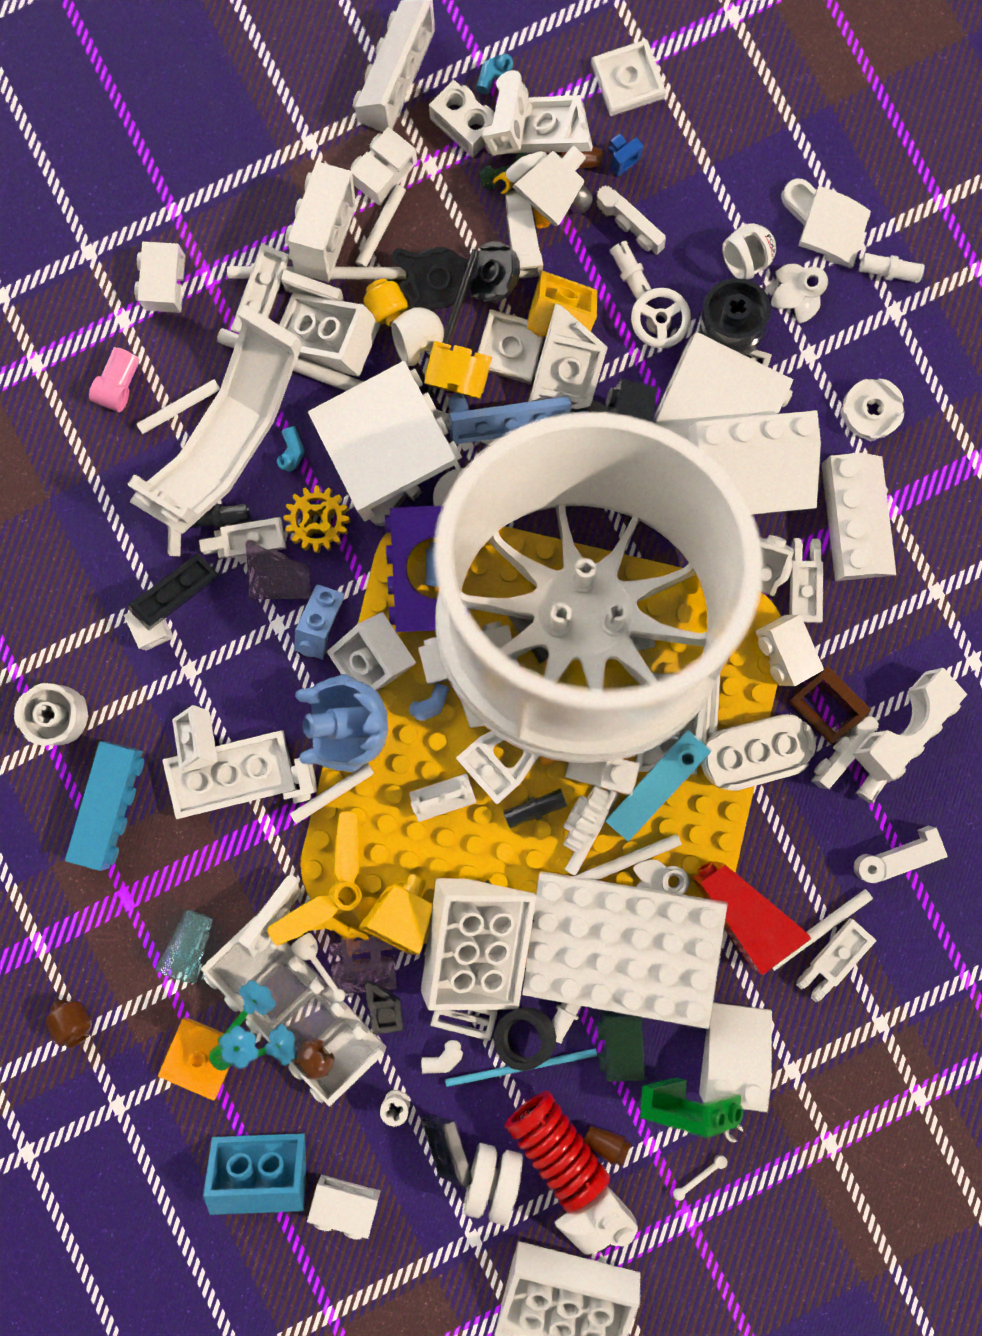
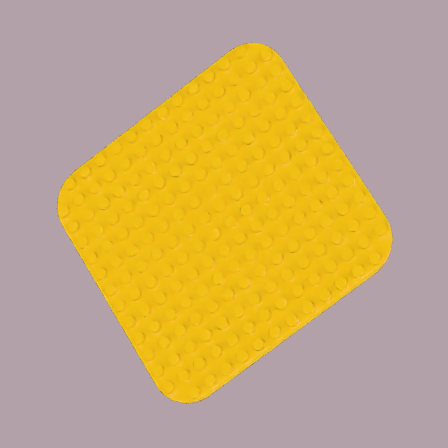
M506 526L498 531L500 537L518 553L553 570L563 569L561 539ZM386 533L376 549L358 624L381 612L384 613L389 621V607H394V595L388 594V576H393V565L387 564L386 546L392 545L391 533ZM430 538L419 543L410 553L407 562V574L411 584L419 593L430 598H438L440 588L425 585L426 549H429L430 542L436 543V538ZM487 541L472 561L461 591L470 596L511 598L532 593L536 586L528 581ZM574 543L582 558L590 559L594 564L599 563L612 552ZM623 554L617 577L621 581L644 580L665 576L682 568ZM697 574L637 602V607L642 613L661 624L695 633H705L708 630L706 600ZM761 591L749 626L720 672L717 731L771 716L778 682L773 679L770 673L771 666L769 660L771 659L760 650L758 645L759 638L755 631L781 616L772 601ZM469 608V616L480 632L484 631V625L501 622L502 626L509 625L512 639L520 634L507 615ZM436 630L396 632L416 664L377 691L387 710L388 734L380 754L372 761L366 763L370 765L374 774L311 814L301 856V876L310 899L312 900L317 896H329L331 887L338 882L334 874L338 815L341 812H354L358 814L359 858L358 874L354 884L360 888L361 894L364 897H373L378 900L388 886L397 885L403 888L409 875H415L426 881L420 898L430 902L432 906L436 878L469 879L483 883L489 879L493 885L535 893L536 895L540 871L575 876L565 870L575 851L563 844L569 832L563 826L579 797L582 795L587 798L595 785L566 778L565 775L569 764L567 761H559L542 767L538 757L522 782L496 804L456 759L479 737L491 732V730L486 726L473 728L469 726L460 698L450 681L438 683L450 688L440 714L421 721L412 717L409 713L410 705L414 701L422 702L429 699L435 684H427L418 647L425 646V640L435 638ZM655 640L654 648L641 650L638 653L652 673L677 675L702 658L704 647ZM531 650L517 657L519 667L544 679L548 659L539 664ZM610 659L606 661L603 691H622L640 688L641 684L626 671L618 660ZM573 660L556 684L575 689L589 690L581 662ZM503 740L494 746L493 752L505 767L512 768L518 763L524 750ZM636 755L623 758V760L635 763ZM699 765L697 775L690 774L629 842L608 823L604 822L576 875L677 834L681 841V846L647 860H658L666 867L677 866L682 868L689 877V887L683 895L704 898L692 878L698 874L697 870L702 865L713 861V863L715 861L723 863L736 872L755 786L734 791L720 789L706 778L702 766ZM323 767L316 796L354 772L336 771ZM638 771L634 788L648 772ZM464 774L468 775L477 803L418 822L411 806L409 792ZM561 788L568 807L543 815L542 820L537 821L533 819L512 829L509 828L503 810L529 801L528 798L532 796L535 798L541 797ZM614 791L618 793L619 796L616 802L614 803L609 815L625 799V797L628 794ZM635 865L598 879V881L634 887L642 880L633 870ZM671 876L668 879L670 887H675L679 882L677 876ZM344 887L338 893V900L342 905L350 902L352 892L348 887ZM338 909L335 913L347 925L354 924L360 927L362 921L356 918L352 910ZM431 915L423 941L425 944L428 942Z

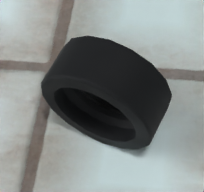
M523 1007L509 1012L500 1019L495 1028L494 1044L497 1054L506 1065L512 1069L527 1071L535 1069L551 1057L556 1047L557 1036L554 1025L546 1014L536 1008ZM517 1021H529L540 1034L541 1048L534 1056L524 1057L520 1055L511 1044L510 1029Z

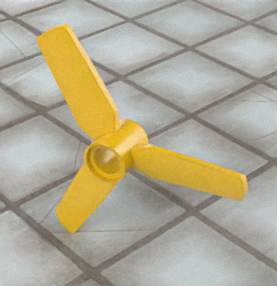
M341 812L338 815L334 874L338 882L331 887L329 896H317L267 928V932L275 945L279 946L330 920L338 909L352 910L356 918L363 922L377 902L373 897L362 896L360 888L354 884L358 874L359 858L357 813ZM348 887L352 892V898L349 903L342 905L338 900V893L342 888Z

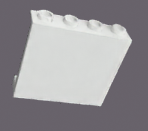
M696 332L687 342L653 417L652 424L665 428L688 441L687 428L697 421L778 414L781 407H785L792 396L793 391L789 389L793 379Z
M405 361L308 411L356 510L364 521L375 517L372 508L452 466L456 468L457 472L462 471L457 461L462 456L455 442L453 441L448 444L444 436L449 433L441 416L435 419L431 411L435 410L436 407L428 392L422 395L419 387L423 383L416 369L410 371Z

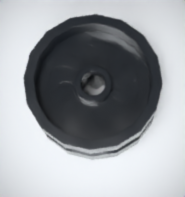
M732 278L719 282L711 288L705 298L699 333L745 356L749 355L758 348L763 340L770 319L771 304L768 295L758 284L748 279Z

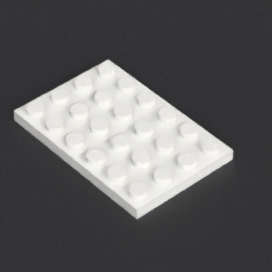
M540 871L522 995L709 1029L727 902Z

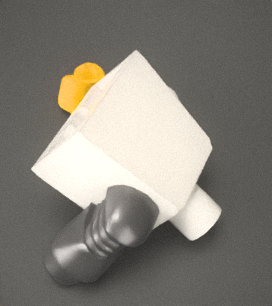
M574 146L568 150L563 158L554 151L549 154L539 151L523 156L510 166L506 172L500 173L493 180L494 184L499 179L504 180L506 188L501 194L507 193L513 187L553 226L561 223L569 208L574 213L581 214L585 213L592 203L591 192L583 185L584 179L575 172L586 157Z

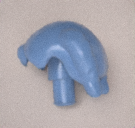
M342 674L319 682L311 688L300 689L296 692L295 697L297 700L312 704V715L306 714L303 720V730L309 739L313 738V749L306 750L300 754L299 759L301 763L322 765L336 771L355 772L380 754L388 734L387 710L379 693L371 686L357 681L347 674Z

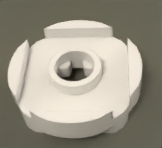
M865 379L855 384L846 394L840 413L851 432L868 441H874L888 436L901 424L904 417L903 395L888 380ZM867 403L870 405L877 403L879 405L877 409L878 416L875 414L870 415L867 412Z

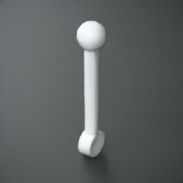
M717 1155L712 1165L684 1187L676 1188L673 1192V1197L678 1201L683 1200L689 1190L717 1168H725L727 1166V1159L723 1155Z

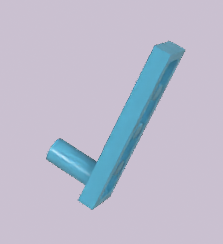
M687 729L635 786L632 795L628 794L606 818L605 822L629 842L711 753V749Z

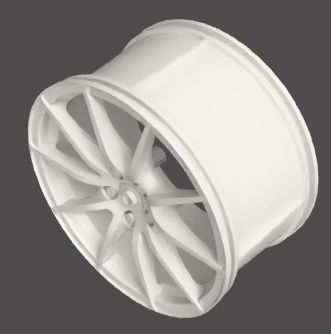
M608 413L565 414L527 424L503 436L481 452L463 471L445 502L439 519L435 550L437 581L440 588L436 604L435 621L437 646L448 680L464 705L484 726L516 747L546 758L578 763L614 761L650 750L679 732L699 712L714 689L726 660L738 645L750 624L757 606L762 577L761 547L751 512L739 490L716 462L686 439L655 424L628 416ZM565 506L598 507L632 517L613 551L599 563L594 564L590 559H583L574 546ZM556 507L562 543L563 569L553 570L518 553L500 537L498 531L522 516ZM639 521L667 538L689 562L684 568L661 577L636 581H621L617 577L624 551ZM487 541L528 581L536 586L532 593L511 598L470 596L464 594L461 590L472 561ZM697 574L706 600L708 630L705 633H695L661 624L642 613L637 607V602ZM465 608L534 621L509 643L497 650L481 634ZM630 636L702 646L705 648L702 658L688 669L659 682L636 650ZM536 647H543L549 653L544 679L522 669L510 660ZM610 659L618 660L626 671L644 687L622 691H603L606 661ZM573 660L581 662L589 690L575 689L556 684Z

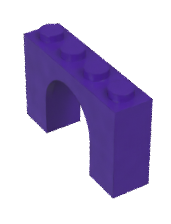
M444 506L390 508V515H385V532L391 533L392 544L386 546L387 564L393 565V576H388V594L394 595V607H389V621L391 625H395L396 632L436 630V604L438 598L427 597L413 587L407 574V562L410 553L419 543L430 538H436L439 519Z

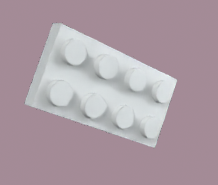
M283 730L216 746V763L184 773L180 772L178 756L163 759L176 819L297 790L292 777V765Z

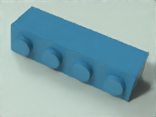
M99 741L66 855V862L99 871L109 869L110 865H114L119 853V848L116 847L119 835L124 833L127 825V818L124 817L128 805L132 804L136 793V788H133L136 776L141 774L144 766V758H141L142 750L108 741Z

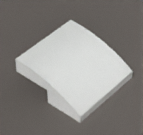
M818 186L798 246L825 254L824 260L852 268L871 211L849 197Z

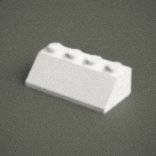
M402 0L397 11L391 12L387 24V34L385 38L381 37L377 44V57L374 64H369L364 77L365 85L362 91L358 90L354 97L353 108L359 123L382 132L387 127L393 129L435 31L433 0Z
M866 453L829 456L821 465L835 581L896 575L882 456Z

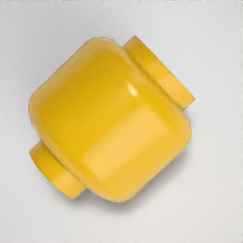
M383 278L376 280L366 288L367 293L363 299L366 308L374 315L377 323L387 324L391 327L392 322L404 313L408 307L398 284Z

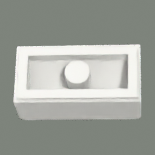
M192 705L172 719L180 772L183 773L217 762L210 713L206 709Z

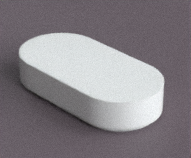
M794 179L786 185L782 193V202L805 226L816 189L806 180Z

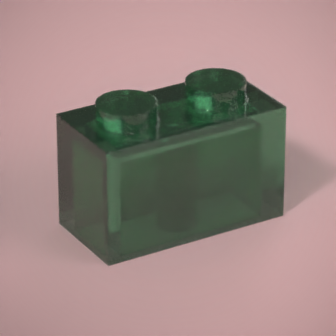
M613 1011L602 1012V1021H597L598 1040H603L604 1051L598 1053L599 1072L605 1073L607 1082L645 1080L642 1017Z

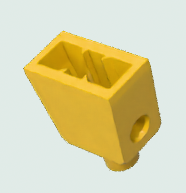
M409 875L403 888L397 885L388 886L360 924L359 929L409 955L419 954L433 908L430 902L420 898L426 881L415 875Z

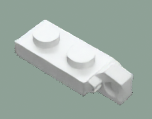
M280 517L220 527V530L214 531V538L199 540L200 549L204 555L218 553V558L227 559L287 549L282 519Z

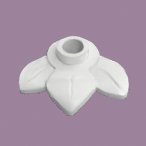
M787 264L781 267L775 274L782 284L774 292L771 305L779 309L794 308L798 323L806 322L820 308V295L827 288L828 277L818 267L804 269L797 264ZM816 277L819 282L815 287H810L807 285L808 278Z
M651 859L639 862L633 867L636 875L642 880L636 887L681 895L689 887V877L680 867H666L660 861ZM671 876L678 877L679 882L675 887L668 885V879Z

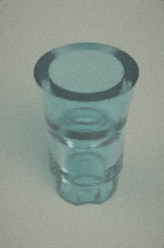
M186 909L155 970L180 981L196 983L199 965L210 936L209 930L212 926L213 918Z

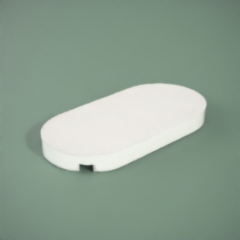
M789 714L776 715L725 728L712 734L705 742L711 749V753L701 762V766L706 778L714 786L733 791L745 789L804 771L816 750L815 736L811 727L806 722H803L799 717Z

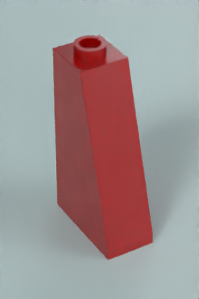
M713 861L707 862L697 870L698 874L692 878L705 899L727 902L724 928L751 969L757 973L764 975L811 940L806 931L727 865L717 861L714 863Z

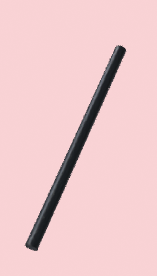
M475 249L471 251L442 343L449 344L479 251ZM427 385L424 394L428 392L431 397L434 387Z

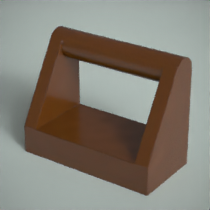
M826 666L823 667V671L812 676L788 702L830 744H833L859 723L871 709ZM817 684H820L850 714L835 731L802 699Z

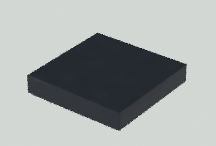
M431 1113L422 1117L421 1122L438 1177L463 1188L471 1185L472 1176L455 1122Z

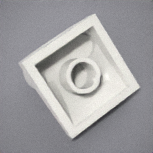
M608 1186L586 1206L577 1211L566 1213L555 1221L557 1228L583 1254L596 1253L610 1244L626 1246L634 1240L638 1230L637 1221L632 1212Z

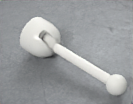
M307 933L296 940L290 947L294 954L302 960H311L332 990L333 999L336 1002H342L345 999V992L337 988L316 958L318 944L313 935Z

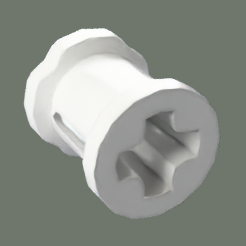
M392 1090L386 1094L381 1105L380 1114L382 1120L387 1125L399 1126L407 1119L410 1107V1100L407 1094L399 1090ZM391 1103H394L396 1107L401 1106L399 1113H396L395 1109L389 1110Z

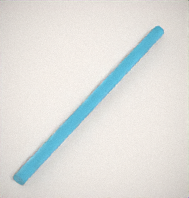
M596 1048L551 1057L535 1069L596 1057ZM507 1066L445 1079L446 1087L522 1071Z

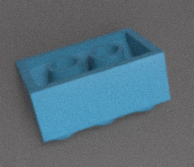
M305 1134L212 1137L203 1196L210 1215L304 1211L306 1192Z

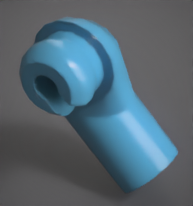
M503 54L486 60L482 65L476 90L482 94H489L493 80L512 69V58L507 54Z
M294 426L282 431L287 449L282 454V457L279 456L277 459L279 468L289 472L298 467L305 454L303 444Z

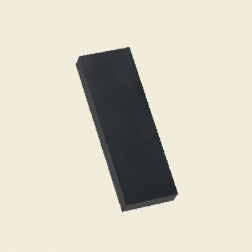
M197 553L128 604V610L149 631L214 582L219 574Z

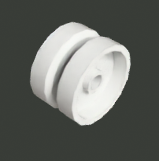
M479 1143L470 1172L472 1184L467 1186L462 1214L479 1218L485 1210L487 1200H490L488 1208L489 1221L506 1226L519 1190L523 1157L520 1153L506 1150L502 1154L496 1169V1148Z

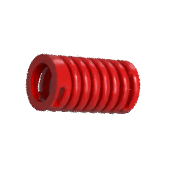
M543 1091L516 1109L507 1119L505 1128L513 1139H519V1148L526 1149L525 1156L528 1159H533L532 1166L535 1169H540L539 1176L542 1179H547V1187L555 1189L554 1197L560 1200L559 1203L564 1211L570 1213L581 1209L594 1200L609 1183L610 1175L604 1166L598 1162L596 1155L590 1151L588 1144L583 1142V1137L576 1132L575 1126L569 1123L568 1116L562 1113L561 1106L555 1103L556 1100L550 1091ZM539 1103L535 1109L529 1114L527 1113L528 1109Z

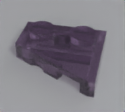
M247 540L245 544L250 599H310L312 595L310 566L297 560H290L286 555L274 550L272 552L256 545L257 542L254 540Z

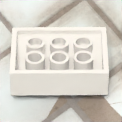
M817 411L697 421L687 428L688 441L701 449L728 475L741 493L751 515L817 508L821 444Z
M436 878L421 993L428 1010H498L519 1008L537 897L535 893L469 879Z
M518 1241L494 1336H628L640 1304V1272Z

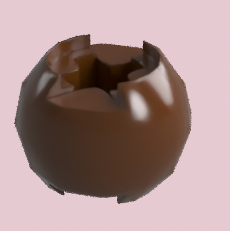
M310 1039L302 1043L296 1051L295 1064L296 1066H301L307 1074L305 1077L310 1080H318L328 1075L334 1065L335 1057L333 1052L329 1054L322 1045L324 1042L320 1039Z

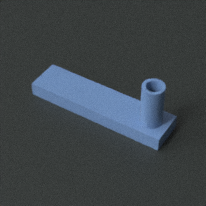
M454 394L448 399V405L451 410L450 438L455 444L502 438L527 424L550 417L571 414V402L568 396L469 410L466 399L462 394Z

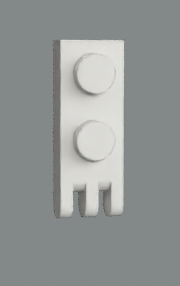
M290 875L285 878L239 939L238 943L243 952L254 958L258 951L262 952L268 946L271 939L267 928L289 914V909L300 896L301 890L295 876Z

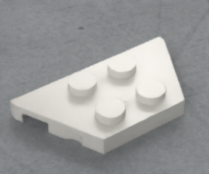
M580 95L528 98L520 151L510 153L568 152L572 146L576 147L579 151H592V141L584 104ZM485 142V147H486L488 153L491 154V152H490V150H489V148H488V146H487V144H486V142Z
M557 303L554 306L529 402L568 396L571 408L580 409L591 406L608 347L564 307Z

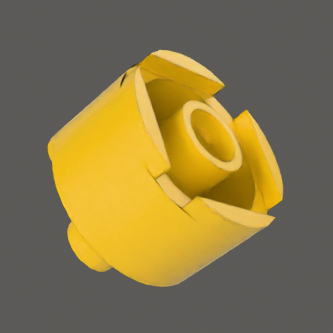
M434 341L425 373L424 384L481 399L493 357L476 352L473 357L471 356V349L454 345L453 351H451V345Z

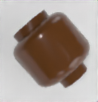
M62 999L49 1008L51 1012L45 1018L44 1024L56 1045L72 1048L89 1037L92 1021L81 1002H68L67 999Z

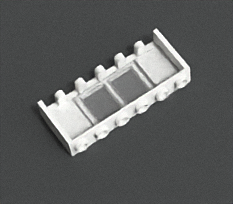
M256 915L200 969L204 973L203 978L213 989L218 988L226 996L224 998L226 1004L235 1012L238 1010L242 1012L244 1010V999L239 994L241 986L246 985L251 980L257 982L259 986H266L271 991V997L276 1002L275 1007L269 1010L266 1015H261L255 1010L253 1014H249L246 1017L247 1020L245 1022L252 1032L257 1035L260 1033L268 1043L270 1042V1031L274 1030L279 1024L285 1025L287 1031H291L294 1034L296 1050H298L302 1043L310 1039H320L324 1042L322 1045L329 1054L333 1052L335 1057L334 1065L328 1075L318 1080L306 1078L307 1074L301 1066H296L295 1058L291 1059L288 1068L298 1080L303 1078L311 1087L309 1089L311 1094L320 1103L325 1102L330 1107L384 1054L386 1046L344 1001L336 1002L333 999V992L328 984L305 960L298 958L294 954L288 942L277 946L270 940L268 946L262 952L258 951L254 958L243 952L238 941L257 917Z

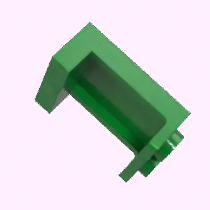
M676 1077L642 1087L641 1119L706 1138L737 1128L742 1120L743 1108L741 1106V1095L734 1093L702 1104L685 1099L687 1080Z

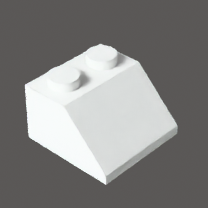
M383 612L357 624L327 651L341 674H347L357 681L366 683L376 691L401 676L416 664Z

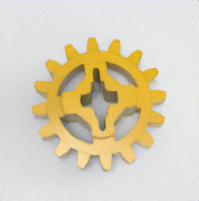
M315 486L314 493H310L305 487L303 488V497L300 498L294 494L293 498L296 503L294 505L286 504V508L291 512V515H285L283 519L285 522L291 523V525L286 527L285 530L288 534L295 533L292 541L295 544L303 541L302 548L306 551L310 545H313L316 553H319L320 546L322 545L330 551V543L332 541L339 545L342 543L338 537L340 533L348 534V530L343 527V524L350 523L351 519L343 514L349 509L347 505L339 506L342 497L338 494L332 498V490L330 488H327L322 493L320 487ZM316 500L323 501L320 505L309 503ZM301 510L303 512V521L298 526V515ZM336 511L337 522L333 528L331 526V517ZM315 514L319 517L321 516L323 522L321 524L314 522L312 516ZM314 534L325 535L322 538H310Z

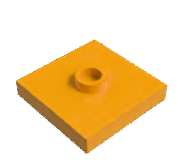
M184 1017L158 1077L215 1101L229 1068L223 1071L215 1069L209 1060L210 1050L219 1044L218 1038L224 1033Z

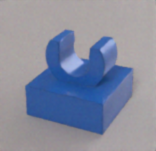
M621 134L610 140L612 146L609 147V151L613 155L610 169L617 177L641 159L644 146L637 137L628 144Z

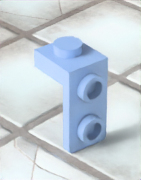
M321 585L315 586L295 629L294 651L300 652L307 657H316L323 660L327 651L328 633L343 602L344 593Z

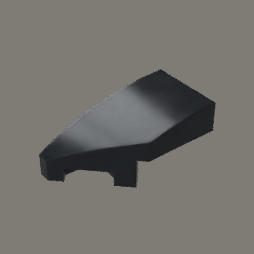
M366 980V996L368 1009H370L373 1034L404 1031L400 998L377 983Z

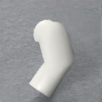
M450 1040L445 1043V1051L440 1057L422 1058V1074L447 1073L451 1071L462 1059L461 1044L456 1040Z

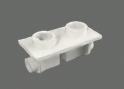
M467 774L409 792L411 806L418 822L477 803Z

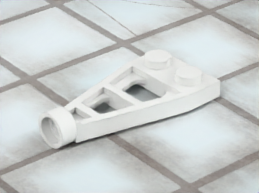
M491 731L479 737L456 759L492 800L498 804L522 782L539 755L524 750L518 763L512 768H507L493 752L494 746L504 739Z

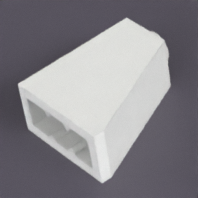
M623 759L596 763L569 762L565 777L632 795L640 764Z

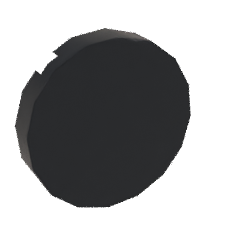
M491 241L479 247L481 250L476 260L479 274L470 283L468 290L472 292L476 299L493 304L509 296L517 285L520 275V261L516 252L511 247L502 242Z

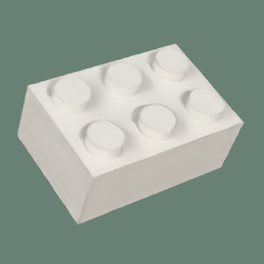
M316 161L313 172L307 174L303 199H298L295 208L296 218L294 224L288 226L285 235V242L290 250L289 259L293 262L295 273L326 282L330 281L356 208L352 171Z

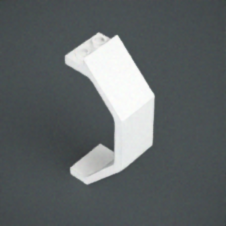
M245 304L237 313L242 326L221 388L179 455L150 480L145 482L134 474L128 486L136 491L130 500L132 504L181 534L188 530L229 493L275 421L302 347L298 336Z

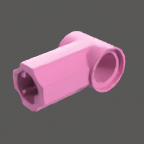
M114 347L102 376L96 377L91 385L89 400L120 413L127 404L129 398L128 386L140 359L124 349Z

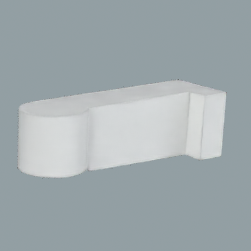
M515 70L505 72L498 78L496 85L499 95L493 125L484 127L482 137L492 156L520 151L528 104V90L521 81L520 73Z
M516 190L508 191L505 193L506 217L510 245L520 261V275L518 279L540 276L543 270V261L539 250L531 204Z
M932 826L923 827L917 830L920 836L918 840L875 856L863 854L857 857L854 862L855 874L866 882L877 883L948 857L937 828Z

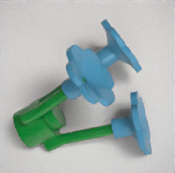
M252 980L248 981L246 985L241 986L239 989V994L244 999V1010L228 1030L218 1038L219 1044L210 1050L209 1060L212 1066L220 1071L226 1070L232 1065L242 1069L248 1065L249 1061H253L257 1057L266 1054L278 1058L282 1065L290 1064L291 1059L296 1058L295 1037L291 1031H287L285 1025L279 1024L274 1030L270 1031V1042L264 1048L258 1050L255 1047V1035L252 1032H245L243 1028L239 1027L249 1014H253L255 1010L261 1015H266L276 1005L275 1000L271 997V991L266 986H259L257 982Z

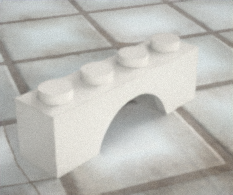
M944 668L926 671L908 691L912 704V717L903 733L900 735L890 731L871 733L852 754L876 781H893L901 777L906 771L905 766L909 761L923 752V745L928 739L934 737L942 730L943 726L941 724L947 717L952 716L960 709V702L967 694Z

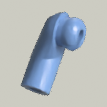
M435 683L429 699L422 702L414 701L410 705V715L417 720L425 721L440 714L450 688Z

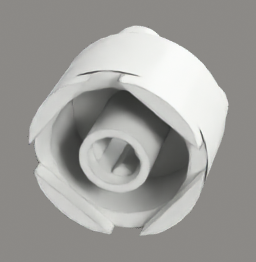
M42 683L33 686V688L23 693L18 699L14 718L17 727L20 728L28 741L38 745L58 746L76 741L80 737L87 724L88 710L85 698L74 689L63 685ZM50 711L55 712L54 719L49 717Z

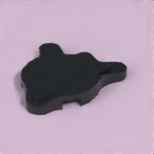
M446 247L429 248L420 253H412L402 248H397L393 251L391 257L393 263L405 270L409 275L407 280L399 284L403 295L410 302L408 310L422 307L434 311L446 309L454 305L469 259H464L455 251ZM475 263L468 287L479 274L477 263Z

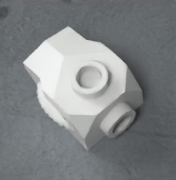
M769 535L768 539L759 538L762 558L760 591L775 596L778 586L785 583L791 575L794 549L786 545L785 539Z

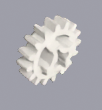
M594 786L587 798L582 795L579 797L563 828L569 830L563 843L564 846L577 852L586 840L592 842L593 838L597 836L609 811L603 807L609 795L607 791Z

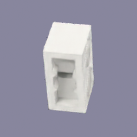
M453 79L429 104L430 119L472 158L485 146V140L482 137L484 127L493 125L495 113L487 105L482 106L475 100L474 94L465 85L461 87ZM451 105L461 106L457 110H451L448 107ZM473 124H479L482 126V128L479 130H473L470 128V126Z

